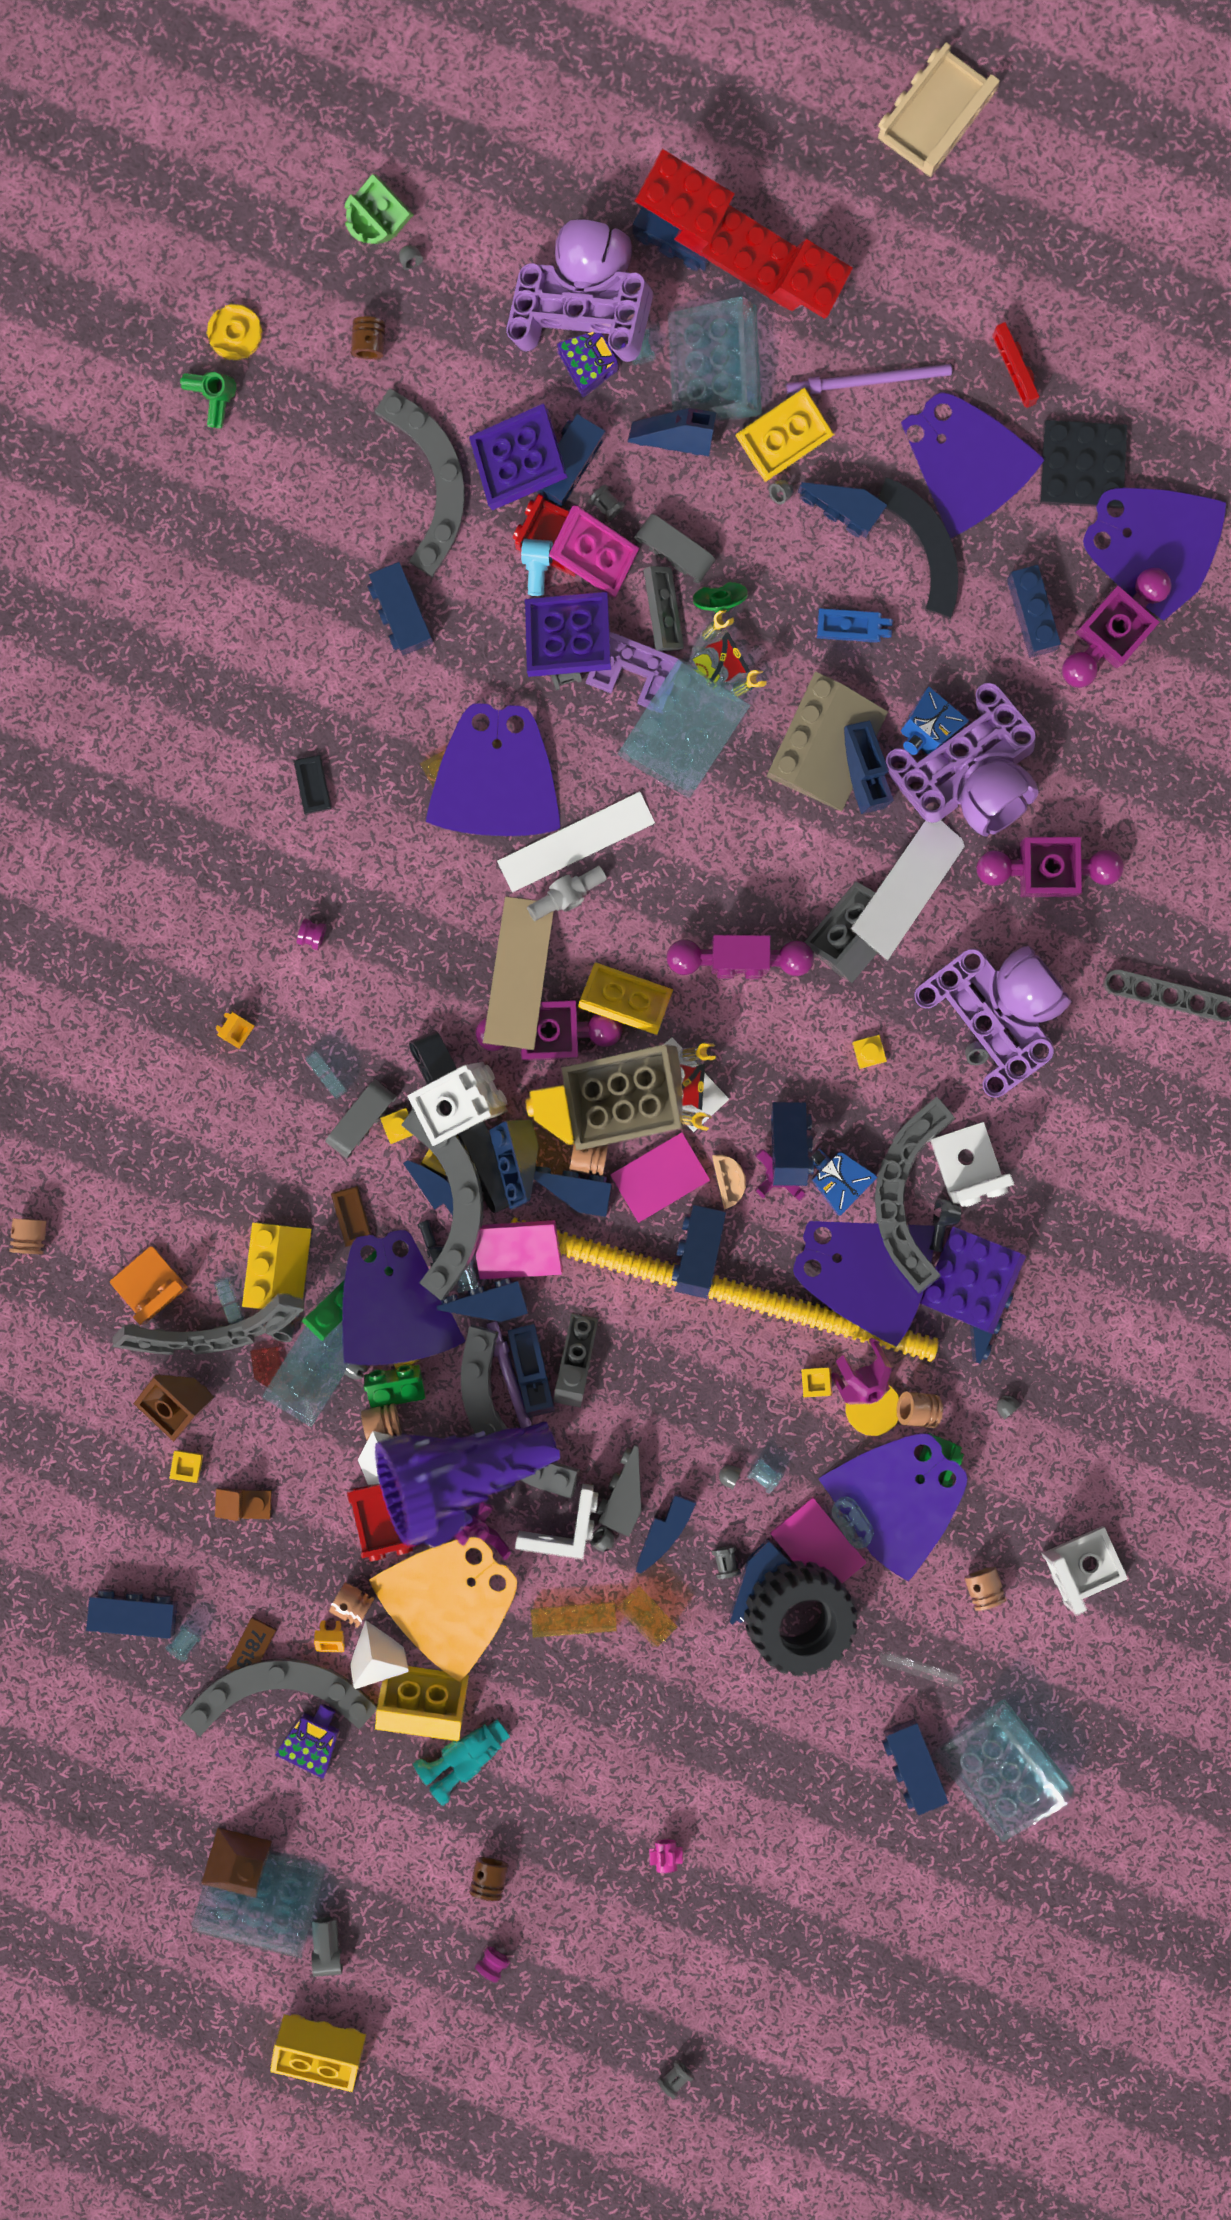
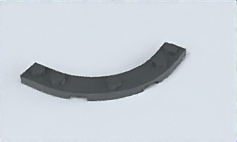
M389 388L377 406L375 414L404 431L418 444L428 458L435 477L436 507L433 520L424 539L409 561L411 565L433 578L449 554L460 530L465 501L462 471L451 442L436 421L416 404Z
M938 1097L934 1098L916 1113L895 1136L881 1163L875 1190L876 1219L883 1243L893 1262L919 1294L941 1277V1275L925 1257L911 1235L905 1215V1188L909 1172L919 1153L937 1134L956 1119Z
M413 1108L401 1126L423 1142L438 1158L448 1177L453 1197V1220L447 1242L435 1263L420 1281V1284L438 1299L444 1300L469 1266L476 1251L480 1227L483 1224V1193L476 1166L472 1163L461 1139L454 1135L432 1146Z
M278 1294L266 1307L255 1315L229 1326H218L211 1330L169 1332L163 1329L141 1328L136 1324L123 1325L113 1336V1347L173 1355L174 1350H192L193 1354H204L242 1347L254 1343V1337L264 1333L271 1336L288 1325L304 1310V1299L293 1297L290 1294Z
M471 1325L469 1326L461 1365L462 1398L466 1414L475 1434L485 1431V1434L488 1435L507 1429L498 1411H495L491 1398V1366L499 1332ZM553 1462L547 1467L535 1471L536 1474L521 1479V1481L536 1488L571 1498L574 1495L579 1469Z
M276 1658L261 1660L221 1676L194 1700L180 1716V1719L197 1735L201 1736L227 1708L242 1698L265 1690L291 1689L321 1698L336 1708L352 1724L360 1729L376 1712L377 1704L360 1688L355 1689L350 1680L332 1669H326L305 1660Z

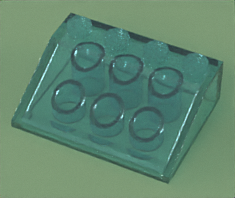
M740 296L668 313L672 412L686 408L717 412L716 420H736L761 415L756 305Z
M678 659L617 755L690 799L751 705L683 659Z
M1005 1699L982 1712L933 1752V1755L1002 1842L1066 1806L1074 1791L1073 1785Z
M269 1854L256 1898L203 1885L192 1921V1932L302 1959L325 1867Z

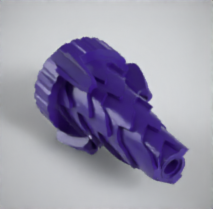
M546 1421L522 1429L509 1428L488 1435L485 1434V1431L463 1438L451 1436L442 1439L403 1434L377 1442L374 1446L380 1488L391 1521L401 1541L410 1546L426 1543L433 1548L441 1546L472 1522V1516L466 1513L464 1507L488 1500L487 1495L511 1488L515 1485V1481L536 1474L535 1471L547 1467L550 1463L560 1459L559 1449L556 1447L554 1437Z

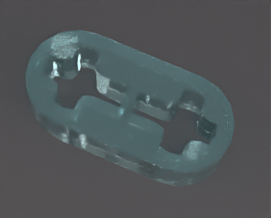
M314 1050L304 1058L335 1099L340 1098L348 1091L317 1050Z
M226 1276L214 1281L215 1289L229 1324L232 1325L245 1320V1315L230 1278Z
M839 1498L832 1507L834 1521L853 1547H867L874 1536L872 1525L852 1498ZM841 1505L844 1508H851L849 1516L852 1520L846 1514L841 1515L839 1513ZM854 1524L860 1532L863 1530L866 1531V1535L864 1537L865 1540H863L861 1537L856 1538L854 1536L856 1533V1528L854 1527Z

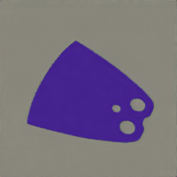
M947 393L936 394L926 402L925 408L921 413L909 415L901 421L905 434L912 425H918L924 431L921 441H908L950 538L973 527L1005 504L1031 479L1044 461L1036 451L997 420L966 401ZM939 404H947L951 408V417L946 421H940L934 416V409ZM939 434L946 436V441L942 444L936 440Z
M1140 488L1108 490L1100 497L1096 507L1098 520L1087 528L1083 545L1093 561L1131 597L1136 593L1135 584L1141 572L1154 567L1164 570L1171 579V591L1165 600L1156 604L1149 603L1146 608L1162 620H1165L1201 588L1220 540L1226 502L1168 490ZM1115 499L1121 501L1124 505V512L1119 517H1112L1107 512L1108 503ZM1124 528L1131 529L1132 535L1130 537L1123 536L1122 530ZM1098 532L1109 534L1111 543L1108 548L1098 549L1094 545V536Z
M476 703L470 705L465 710L456 725L442 758L428 807L427 823L452 831L489 836H526L560 829L558 805L550 763L537 723L527 708L509 705L505 709L497 710L489 704ZM482 713L489 718L490 724L486 730L477 731L473 728L472 718L476 714ZM517 715L523 719L524 728L521 732L512 733L508 730L506 723L509 717ZM493 740H501L502 746L499 749H495L492 746Z
M809 1221L803 1235L805 1241L804 1251L796 1257L793 1267L797 1280L810 1293L836 1313L874 1336L897 1347L913 1321L924 1291L919 1294L893 1262L883 1243L879 1224ZM908 1225L917 1246L931 1263L933 1250H930L929 1246L932 1243L934 1226ZM820 1227L829 1229L832 1235L831 1240L827 1244L817 1243L814 1239L816 1229ZM836 1253L842 1256V1261L839 1263H835L832 1259V1256ZM811 1259L817 1260L822 1267L820 1274L815 1277H810L804 1272L805 1263Z
M405 1230L389 1232L385 1238H376L373 1235L360 1236L354 1240L350 1248L343 1291L342 1339L344 1363L384 1365L408 1362L445 1352L465 1342L452 1313L437 1310L436 1306L442 1304L441 1300L420 1284L429 1268L412 1235ZM402 1240L408 1245L409 1251L405 1257H397L393 1253L392 1246L395 1241ZM370 1245L375 1248L377 1257L374 1262L367 1263L361 1258L360 1251L363 1246ZM387 1266L393 1268V1275L387 1276L384 1269Z
M916 1434L867 1451L819 1478V1481L870 1554L890 1571L909 1582L931 1553L950 1523L964 1494L967 1475L957 1462L944 1458L941 1445L931 1435ZM920 1444L929 1446L932 1451L931 1458L925 1462L917 1460L914 1456L916 1446ZM944 1470L952 1471L956 1476V1483L949 1488L943 1487L938 1480L939 1474ZM918 1474H922L925 1477V1482L918 1484L915 1481V1477Z

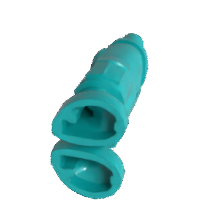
M498 1719L489 1726L484 1724L482 1725L483 1727L475 1729L461 1739L459 1738V1741H452L441 1749L443 1757L430 1763L424 1759H417L413 1763L416 1772L426 1786L450 1766L454 1768L446 1777L429 1786L430 1792L442 1806L449 1803L451 1798L450 1792L459 1781L467 1783L481 1771V1767L495 1756L498 1750L502 1749L501 1744L510 1738L509 1733Z

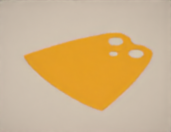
M474 1537L469 1538L465 1546L460 1545L457 1542L458 1540L425 1550L369 1579L378 1599L403 1633L436 1666L459 1682L471 1670L496 1634L511 1605L517 1587V1581L513 1573L506 1566L499 1565L493 1559L492 1550L483 1540ZM477 1548L481 1551L483 1556L481 1563L472 1565L467 1562L465 1554L468 1549ZM499 1574L505 1578L506 1587L504 1590L497 1592L490 1587L489 1579L492 1575ZM469 1577H473L476 1580L475 1586L470 1587L467 1584Z

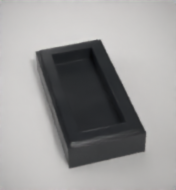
M321 755L293 760L304 814L309 815L332 810Z

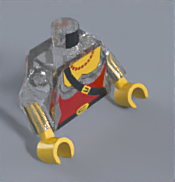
M727 610L719 611L714 615V621L700 633L692 648L690 662L694 670L681 676L688 691L703 684L709 695L714 693L718 697L738 698L753 690L754 687H764L767 684V681L757 683L756 677L758 674L763 673V671L753 670L750 672L728 630L722 631V628L730 626L734 622L733 618L726 621V623L722 620V615Z
M703 1043L697 1047L684 1048L678 1051L682 1073L683 1125L695 1126L705 1131L709 1130V1128L702 1126V1120L705 1117L712 1118L711 1115L702 1112L705 1060H714L716 1056L707 1055V1049L715 1046L711 1043Z

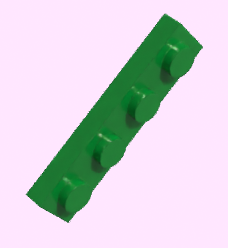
M376 1250L364 1261L367 1263L374 1262L377 1257ZM389 1266L384 1269L387 1276H390L394 1271ZM345 1279L302 1320L321 1341L342 1322Z

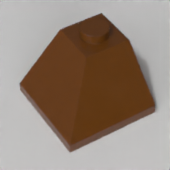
M157 1374L133 1404L174 1442L209 1405L214 1396L195 1378Z
M217 1828L201 1884L256 1898L272 1841Z

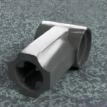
M323 1917L313 1919V1977L342 1975L343 1964H340L342 1949L339 1948L337 1918Z

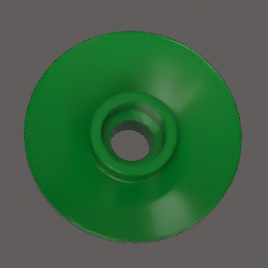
M728 582L719 588L703 587L694 593L693 604L700 609L714 611L715 613L722 610H727L726 612H728L730 608L741 604L747 599L748 590L744 585L734 582Z

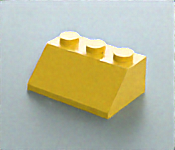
M564 1086L531 1091V1098L526 1099L528 1116L530 1118L534 1117L537 1123L568 1145H574Z
M252 1223L242 1307L263 1309L278 1294H290L293 1297L303 1299L312 1229Z
M408 1666L409 1672L382 1680L376 1710L375 1729L459 1741L469 1675H466L459 1682L444 1671Z
M284 2014L274 2047L270 2072L353 2092L366 2034H362L353 2028L342 2029L334 2027L325 2021L314 2022L306 2020L300 2015L294 2014L290 2016Z

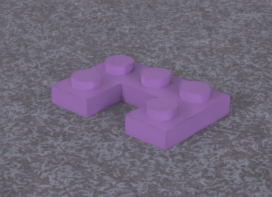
M610 632L611 670L591 671L586 684L612 694L623 668L647 678L637 704L663 714L684 661Z

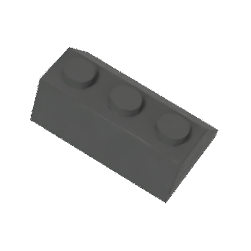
M857 881L804 942L810 946L814 955L851 983L878 953L851 929L875 895V892Z

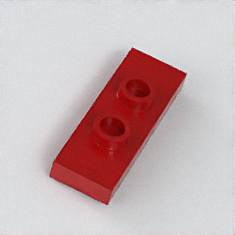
M1006 322L996 325L992 337L1024 407H1031L1039 399V394L1033 383L1035 381L1034 374L1029 366H1025L1022 359L1023 351L1018 341L1014 342Z

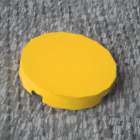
M229 304L225 308L218 309L213 313L208 322L207 336L211 347L218 355L230 360H240L249 357L257 350L262 341L263 330L260 320L251 309L244 305Z
M890 1385L887 1393L875 1403L853 1405L845 1403L848 1422L857 1431L865 1435L878 1436L889 1432L898 1421L897 1403L899 1397Z

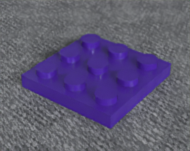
M544 403L469 436L487 503L492 511L568 478L550 415Z
M607 592L525 599L528 677L611 670L609 598Z
M952 1227L935 1267L941 1277L926 1288L920 1304L993 1334L1026 1256Z

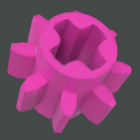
M676 1840L655 1841V1848H649L650 1865H656L657 1872L677 1871V1864H683L682 1847H676Z

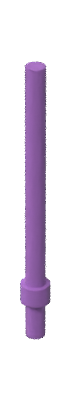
M951 364L826 379H820L818 376L810 377L808 381L786 383L787 394H795L805 387L807 392L812 395L820 394L821 390L949 376L952 374Z
M497 1321L486 1324L488 1329L499 1332L494 1357L497 1356L520 1427L522 1429L531 1426L508 1355L510 1350L507 1341L503 1340Z

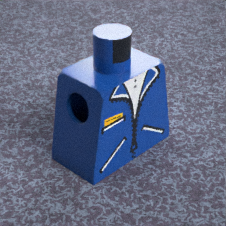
M928 687L915 704L901 729L902 734L908 738L904 742L903 747L911 755H916L920 749L929 755L958 734L969 720L933 689Z
M819 1148L810 1157L814 1158V1167L819 1171L813 1177L812 1182L838 1216H841L877 1179L873 1173L842 1152H838L830 1159Z

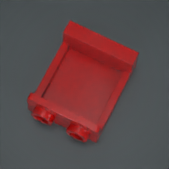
M538 494L536 500L531 499L525 510L527 518L524 524H519L514 532L515 548L522 552L524 539L549 540L554 545L569 511L546 501L543 495ZM552 559V567L573 577L576 576L574 572Z
M380 1484L348 1490L347 1497L354 1513L362 1549V1559L369 1557L370 1561H377L386 1558L385 1553L396 1551L397 1555H402L414 1551V1546L403 1543L397 1534L388 1513Z

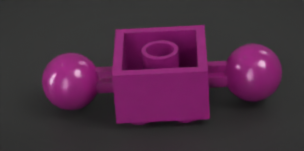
M1154 567L1141 572L1136 580V593L1133 597L1129 596L1119 586H1116L1075 633L1090 646L1085 652L1073 653L1065 659L1062 665V676L1070 686L1083 688L1090 685L1097 676V662L1102 657L1116 669L1122 666L1160 623L1144 608L1149 603L1156 604L1162 602L1169 595L1172 584L1169 575L1164 570ZM1118 622L1121 625L1119 628L1120 632L1116 633L1113 630L1112 624L1114 625Z
M1025 837L1020 841V860H1010L1005 853L991 850L979 858L976 866L977 875L980 880L990 886L1001 885L1010 876H1020V897H1076L1082 893L1081 876H1090L1094 882L1100 885H1111L1120 879L1124 870L1121 857L1112 850H1100L1094 853L1090 859H1081V837ZM1048 862H1050L1052 867H1056V870L1052 873H1049L1045 868Z
M713 935L711 949H700L691 940H678L669 947L666 957L670 969L679 975L692 974L700 966H711V974H717V979H734L735 974H745V979H762L763 974H767L770 967H781L788 975L801 976L806 974L814 963L812 949L802 941H791L786 943L781 950H770V936Z
M576 1001L540 1002L534 1050L521 1048L522 1060L578 1059L579 1038H590L598 1046L609 1047L620 1040L623 1033V1025L621 1022L595 1014L589 1021L577 1022ZM487 1017L482 1019L476 1028V1039L480 1046L489 1051H498L506 1047L483 1043ZM547 1024H552L553 1029H557V1033H554L552 1038H547L546 1034L541 1033L542 1030L546 1029Z

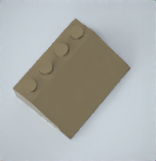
M815 671L769 769L767 778L842 812L853 789L847 763L844 727L870 720L877 737L888 711L845 685Z
M665 1044L561 1068L576 1150L683 1128L682 1073L677 1046Z

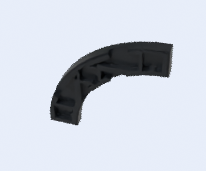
M886 477L878 499L887 504L886 510L895 514L913 530L928 560L930 590L925 610L951 620L958 592V567L949 534L934 510L919 495L901 483Z

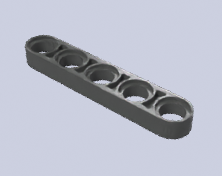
M1113 970L1106 974L1103 979L1104 989L1114 996L1218 1022H1228L1231 1020V1014L1225 1018L1221 1017L1217 1012V1006L1220 1002H1226L1231 1006V998L1123 970ZM1112 975H1119L1123 979L1124 985L1120 990H1113L1110 987L1109 979ZM1139 982L1149 984L1151 990L1147 997H1141L1137 994L1136 986ZM1167 988L1174 989L1177 993V1000L1174 1004H1168L1163 999V993ZM1194 995H1199L1204 1000V1007L1200 1011H1196L1190 1006V999Z

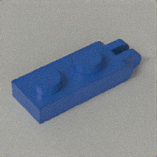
M819 609L817 638L880 642L881 637H892V630L881 629V626H893V620L882 618V613Z

